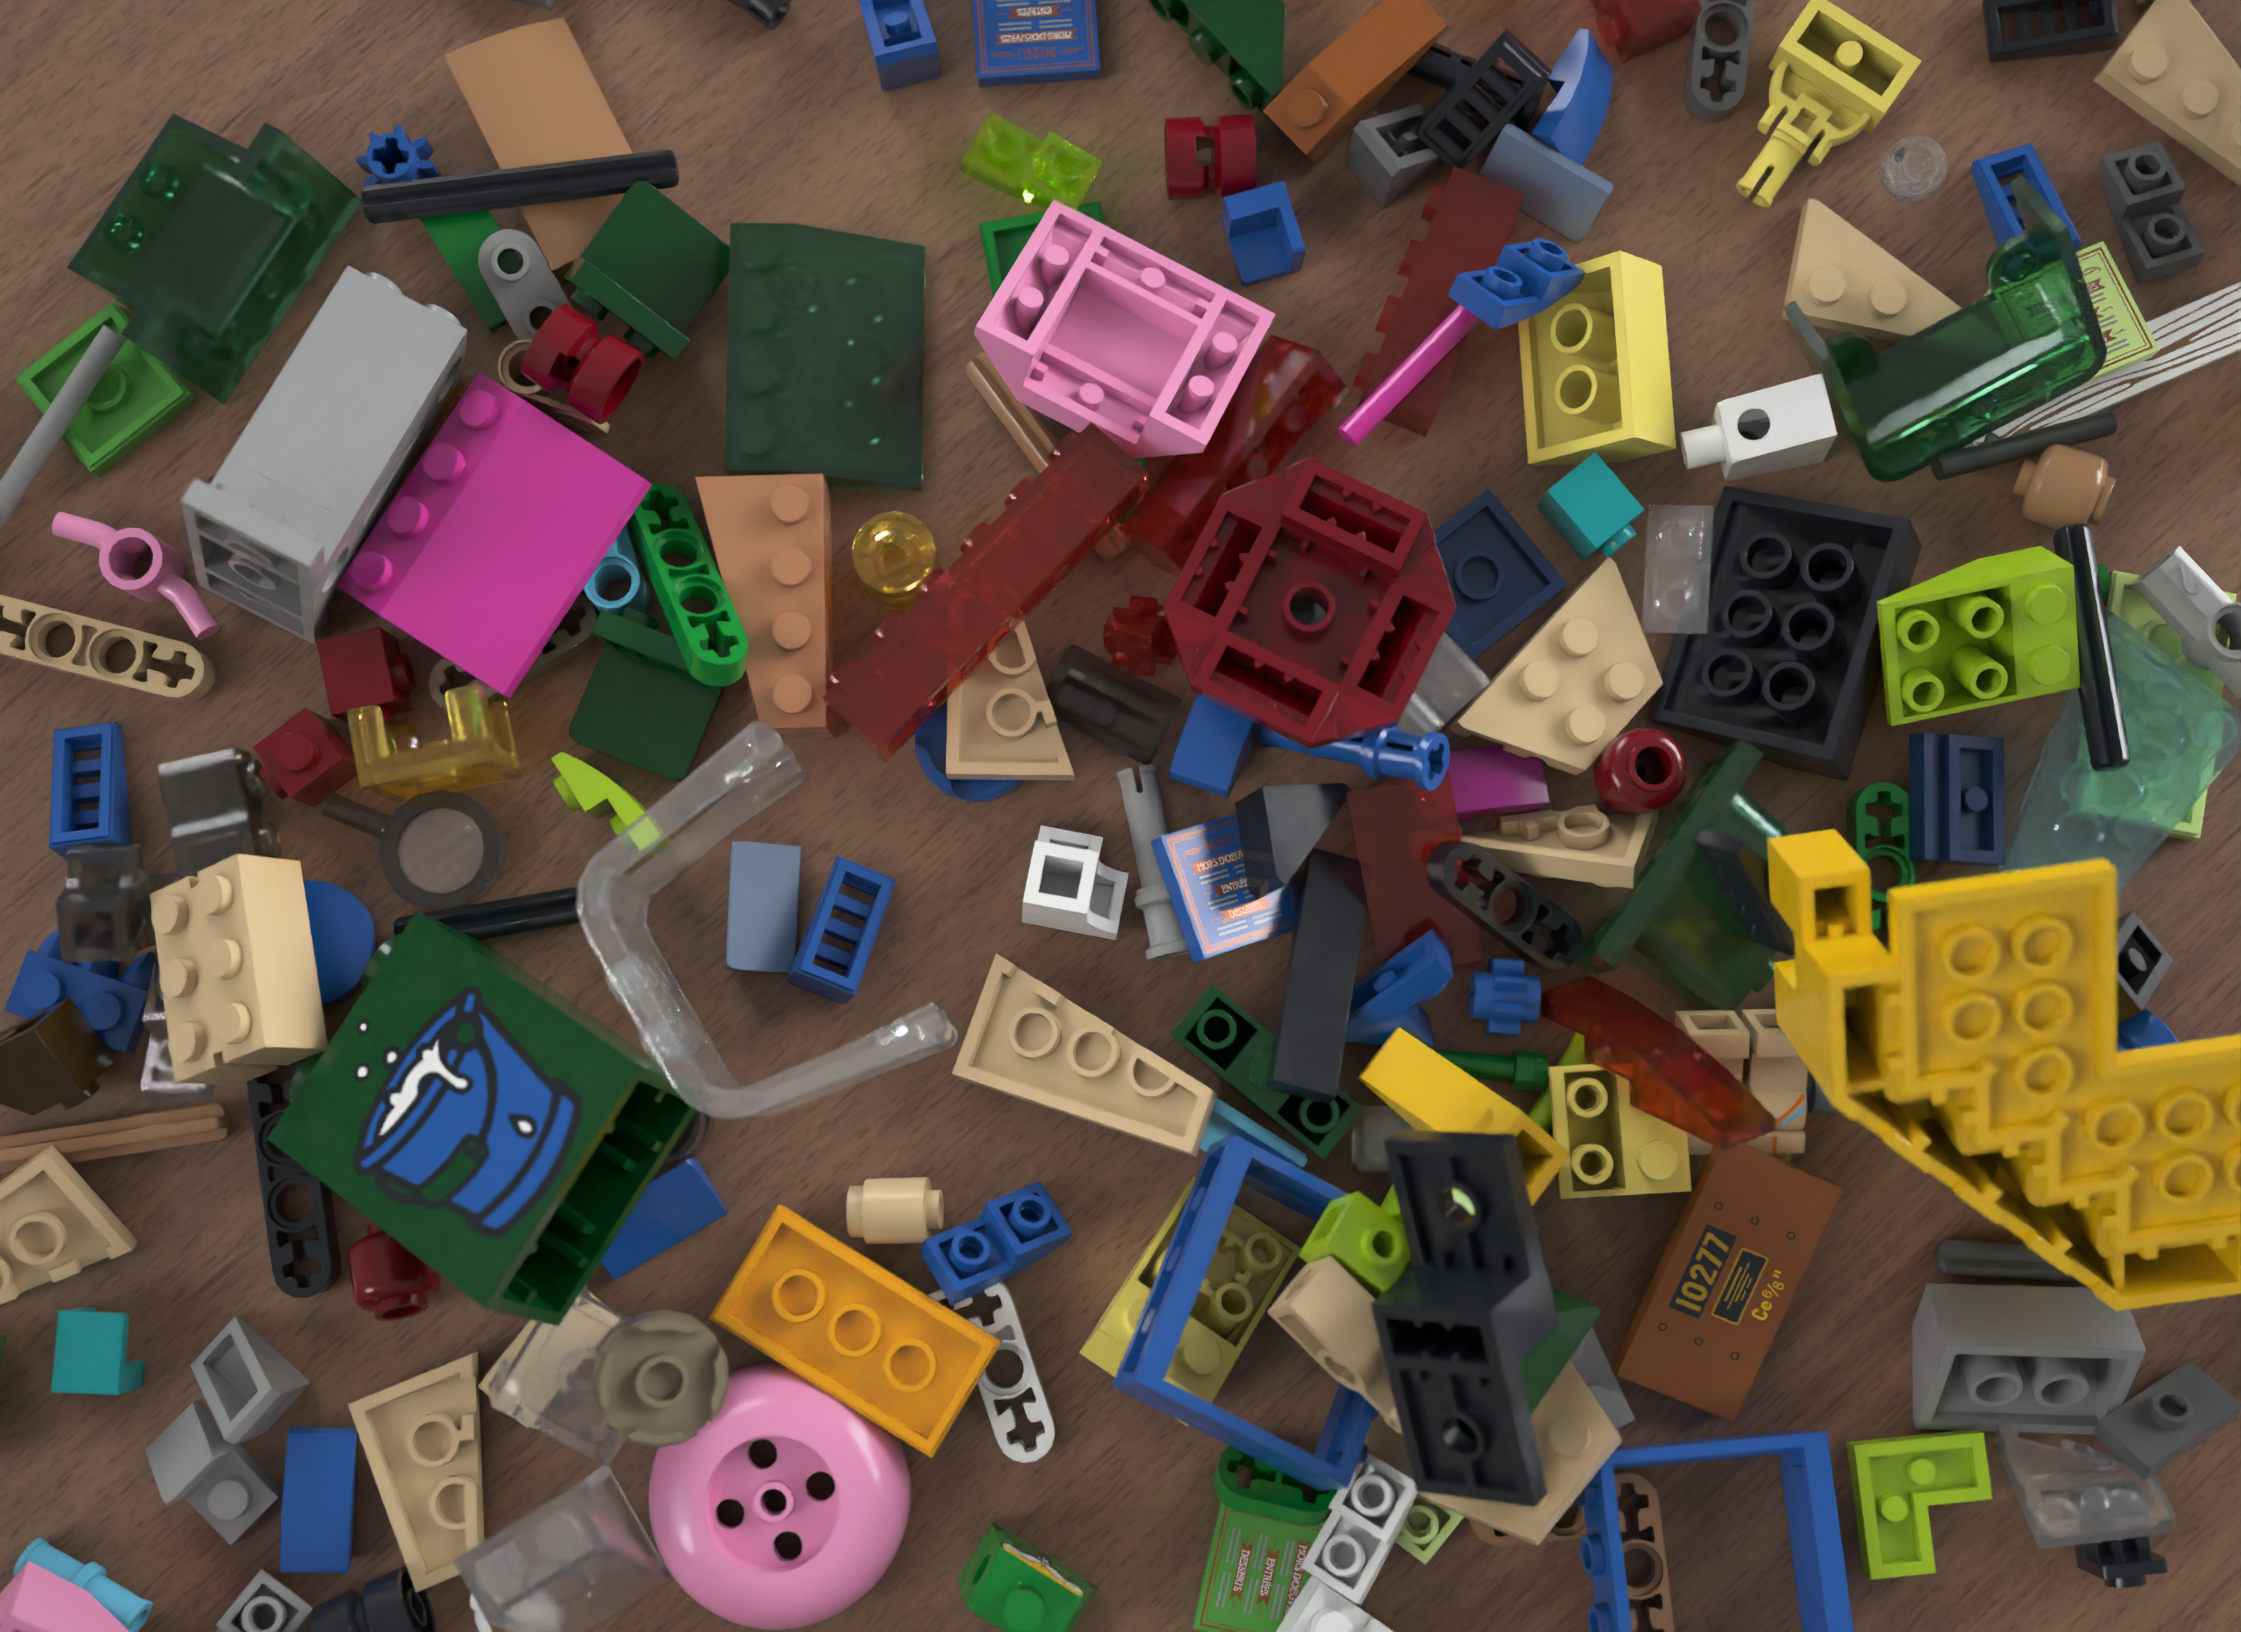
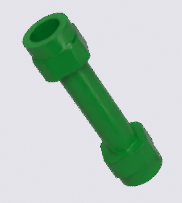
M1432 1049L1474 1079L1509 1082L1510 1089L1545 1091L1549 1067L1547 1053L1513 1050L1511 1056Z

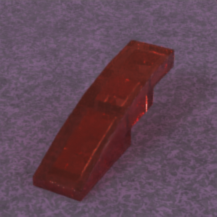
M1592 976L1541 992V1016L1583 1035L1585 1060L1628 1080L1631 1106L1724 1151L1775 1131V1117L1725 1066L1681 1029L1635 998Z

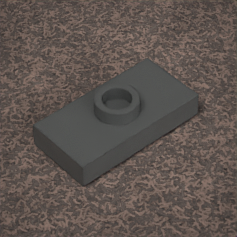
M2189 1360L2098 1420L2093 1435L2145 1482L2238 1419L2241 1403Z

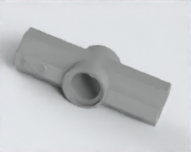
M2180 546L2176 547L2151 565L2137 578V581L2132 586L2181 637L2182 652L2187 660L2196 667L2212 670L2241 701V603L2232 602ZM2216 624L2225 628L2229 634V649L2224 648L2217 641L2214 631Z

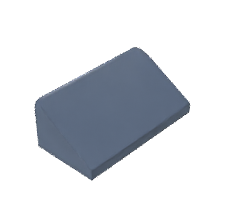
M1506 123L1476 182L1481 188L1575 243L1583 240L1614 188L1611 182L1511 123L1510 125Z
M732 841L726 970L732 972L790 973L797 954L801 846Z

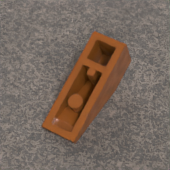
M1382 0L1307 63L1263 112L1317 166L1445 33L1449 26L1423 0Z

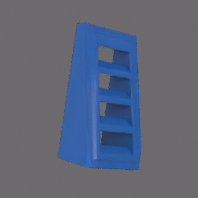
M2032 143L1972 162L1970 169L2002 260L2011 279L2079 250L2082 241ZM2023 172L2024 180L2000 186L1999 179ZM2031 196L2033 200L2015 207H2011L2009 202ZM2038 219L2040 220L2041 225L2022 230L2020 226Z
M116 721L54 730L49 848L68 862L83 863L131 855V821L122 726ZM101 749V758L76 761L75 753ZM100 776V782L78 785L77 778ZM99 802V809L80 811L79 804Z
M837 856L794 959L787 982L840 1004H846L851 1000L858 989L897 879ZM841 883L874 896L871 905L838 893ZM832 908L863 920L862 928H857L830 917ZM823 933L854 945L852 953L821 942ZM814 958L843 969V975L812 964Z

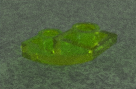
M990 112L964 155L959 171L998 191L1039 207L1048 209L1055 199L1077 210L1101 169L1103 161L1051 131L1048 132L1044 141H1041L995 113Z

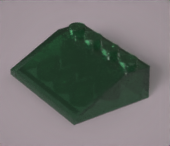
M730 223L725 472L728 476L823 474L830 490L922 491L925 246L795 223Z

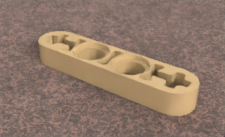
M0 595V619L4 617L19 625L28 627L26 638L0 631L1 656L178 702L199 700L210 691L214 684L215 668L213 661L205 652L185 642ZM69 624L75 634L73 648L64 656L58 658L51 657L45 646L49 631L55 626ZM130 640L136 650V659L133 665L127 671L112 673L106 663L107 651L117 641ZM155 659L176 666L183 665L186 659V664L194 668V675L191 680L181 679L177 683L175 678L152 669Z

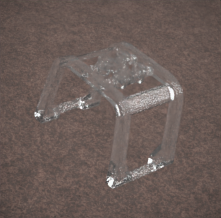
M755 721L749 724L590 858L578 882L576 910L584 934L606 971L604 977L612 993L624 1008L627 1007L638 1026L639 1031L637 1033L643 1047L657 1066H661L670 1084L688 1105L713 1117H772L953 1048L958 1043L960 1035L948 1012L943 1008L939 1010L936 1004L930 1003L845 1047L747 1087L741 1085L728 1070L651 937L647 925V908L653 895L730 832L809 778L799 759L793 754L792 749L781 740L776 731H773L763 721ZM734 788L630 877L622 874L703 808Z

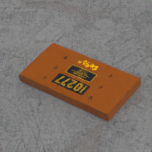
M1719 1134L1611 1367L1616 1376L1735 1423L1844 1188L1831 1179Z

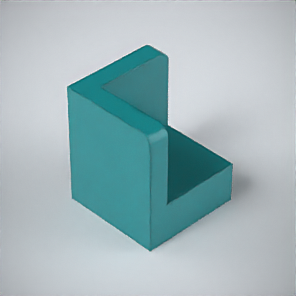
M91 1306L58 1311L51 1392L119 1395L143 1387L145 1361L126 1360L129 1328L128 1314L124 1312H100L97 1310V1307Z

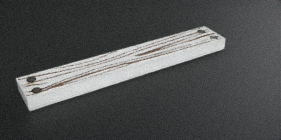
M2241 282L2146 322L2160 349L2150 359L2041 404H2038L2023 375L1954 405L1947 412L1964 447L1983 444L2099 413L2241 351Z

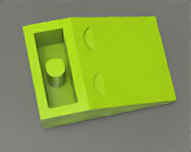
M2042 546L1979 558L1877 601L1887 723L1891 726L2080 687L2074 565Z

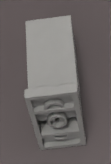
M349 265L346 267L210 485L195 478L181 499L199 586L316 645V641L319 640L328 624L327 604L338 588L336 584L368 538L463 379L467 329L461 326L459 320L453 314L434 304L423 306L402 295L401 290L395 283L378 273L368 272L365 275Z

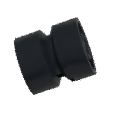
M402 1566L366 1583L363 1595L351 1589L312 1608L310 1616L311 1632H437L436 1619L425 1589L418 1592L415 1591L406 1566Z

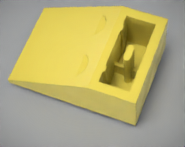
M1195 1176L1133 1267L1079 1352L1114 1377L1117 1375L1195 1183ZM1234 1203L1164 1380L1212 1403L1302 1248Z

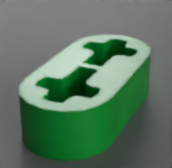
M1231 1446L1222 1452L1213 1475V1489L1217 1498L1225 1506L1236 1511L1299 1526L1312 1527L1323 1523L1332 1512L1329 1505L1338 1489L1320 1491L1313 1487L1314 1494L1317 1497L1314 1503H1307L1302 1500L1303 1493L1299 1489L1301 1481ZM1238 1466L1250 1468V1478L1253 1479L1250 1488H1243L1238 1485V1475L1235 1474Z

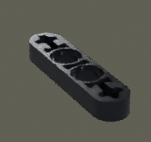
M305 1059L285 1066H293L295 1074ZM267 1074L247 1081L272 1272L276 1285L285 1294L294 1298H307L328 1291L336 1283L340 1274L341 1258L331 1188L291 1157L281 1155L276 1150L275 1145L267 1139L285 1110H278L270 1114L269 1103H283L279 1084L268 1083ZM292 1078L284 1081L285 1101H290L289 1088ZM295 1184L306 1186L314 1197V1208L311 1215L301 1222L290 1219L284 1213L282 1207V1198L286 1190ZM317 1227L319 1238L305 1239L308 1258L313 1260L319 1259L321 1263V1272L311 1275L310 1286L306 1276H295L293 1271V1263L300 1262L304 1257L302 1240L288 1243L287 1232L298 1233Z

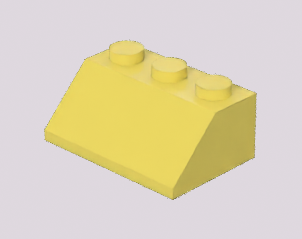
M1620 250L1576 264L1575 266L1586 273L1581 284L1550 307L1518 322L1528 464L1533 466L1581 464L1594 452L1605 463L1624 462L1676 449L1662 266Z

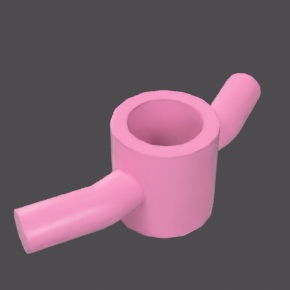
M58 512L52 523L53 535L98 548L100 550L99 566L102 575L111 585L145 602H161L168 599L175 604L197 640L206 639L219 630L220 626L197 591L190 583L185 581L186 566L183 557L173 546L140 528H125L117 531L109 525L65 512ZM152 551L153 563L149 571L143 577L136 579L133 577V570L137 560L143 554Z

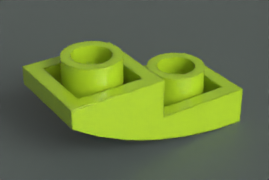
M560 752L551 758L561 774L553 780V783L573 812L583 808L586 813L597 819L614 809L617 814L610 818L609 822L628 851L639 847L642 853L654 858L674 845L662 826L649 811L615 781L585 762L564 752Z

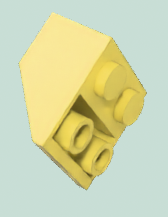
M1681 1059L1548 1067L1553 1139L1571 1154L1556 1174L1558 1199L1692 1191Z

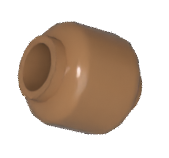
M2053 444L2043 451L2039 460L2029 457L2025 459L2013 493L2024 496L2021 510L2023 517L2029 522L2054 530L2075 524H2091L2098 527L2117 478L2108 476L2109 467L2105 458L2063 444Z

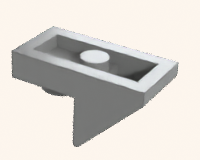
M198 1401L192 1402L145 1449L162 1501L167 1506L186 1499L230 1546L239 1542L283 1498V1489L240 1444L234 1445L224 1440L216 1420Z

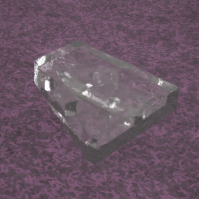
M2011 1425L1997 1426L1993 1442L2039 1550L2172 1532L2177 1518L2156 1474L2144 1482L2114 1453H2101L2089 1445L2062 1438L2059 1448L2018 1438L2019 1427Z

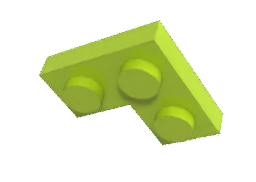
M1970 1429L1846 1442L1863 1575L1873 1580L1936 1573L1928 1506L1993 1499L1984 1432Z

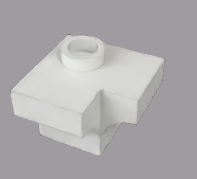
M1041 825L1038 840H1035L1023 897L1022 922L1116 940L1129 873L1112 869L1099 861L1103 837Z

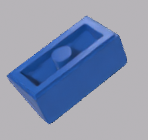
M697 1157L682 1162L651 1181L601 1260V1263L614 1280L728 1214Z

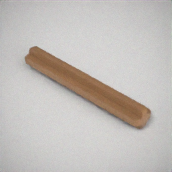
M986 352L978 354L966 365L967 375L1101 559L1109 563L1122 556L1131 547L1129 535L1038 411L1017 401Z
M217 1102L0 1135V1174L16 1171L52 1144L69 1164L224 1141L230 1136L231 1116L225 1104Z

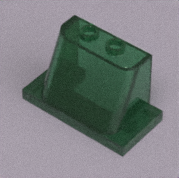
M173 113L67 268L90 285L135 312L122 331V336L205 394L225 405L362 200L283 131L265 123L247 149Z
M1740 739L1709 757L1677 804L1676 808L1681 811V814L1638 875L1634 889L1629 888L1617 906L1604 911L1582 943L1580 953L1573 962L1574 965L1590 976L1616 970L1624 960L1694 1010L1735 1011L1751 989L1758 993L1767 985L1774 975L1773 962H1779L1773 958L1777 950L1758 944L1751 938L1695 842L1701 830H1711L1746 842L1768 862L1767 839L1795 835L1741 787L1764 754L1744 739Z

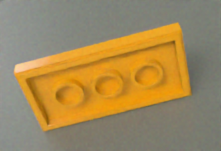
M778 1204L709 1316V1319L930 1458L934 1457L1002 1343L997 1337L782 1204Z

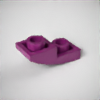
M1503 745L1450 752L1446 775L1436 790H1422L1416 786L1415 781L1407 780L1415 824L1471 822L1485 813L1539 811L1550 804L1541 759L1538 757L1524 758L1502 750Z

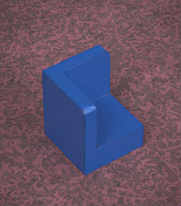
M1284 180L1224 197L1221 222L1240 282L1243 286L1254 285L1301 271L1306 251Z

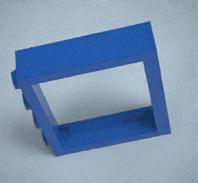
M1232 1134L1211 1144L1208 1148L1112 1387L1320 1491L1348 1488L1357 1463L1366 1462L1368 1448L1364 1442L1372 1420L1380 1415L1359 1392H1355L1341 1383L1339 1384L1314 1455L1164 1380L1241 1184H1245L1316 1222L1319 1221L1330 1201L1348 1195V1193Z
M1799 1429L1618 1446L1576 1498L1578 1505L1584 1507L1587 1535H1582L1580 1540V1556L1587 1576H1592L1595 1604H1591L1588 1608L1589 1631L1632 1632L1614 1469L1779 1454L1802 1632H1854L1827 1431Z

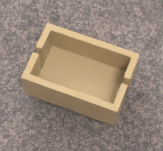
M235 854L197 872L198 877L188 876L150 894L151 921L155 931L160 968V987L163 992L169 1036L168 1049L172 1058L175 1084L240 1085L279 1069L278 1065H290L325 1051L328 1043L300 861Z

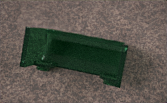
M2023 176L2011 181L2010 184L2026 230L2002 243L1990 256L1985 271L1991 290L1990 294L1879 354H1876L1873 345L1867 337L1856 331L1839 332L1822 340L1796 301L1783 307L1812 374L1823 373L1830 406L1860 461L1871 477L1878 481L1894 482L1901 480L1930 465L1934 456L1959 450L2092 379L2102 368L2106 360L2107 347L2068 227Z

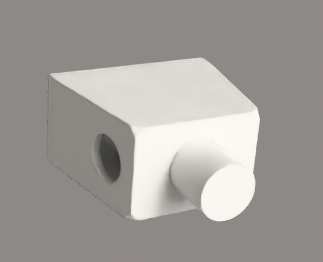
M1823 373L1725 399L1717 403L1712 418V425L1679 433L1682 455L1687 470L1720 462L1725 480H1736L1823 462L1837 437ZM1739 432H1750L1758 440H1748Z

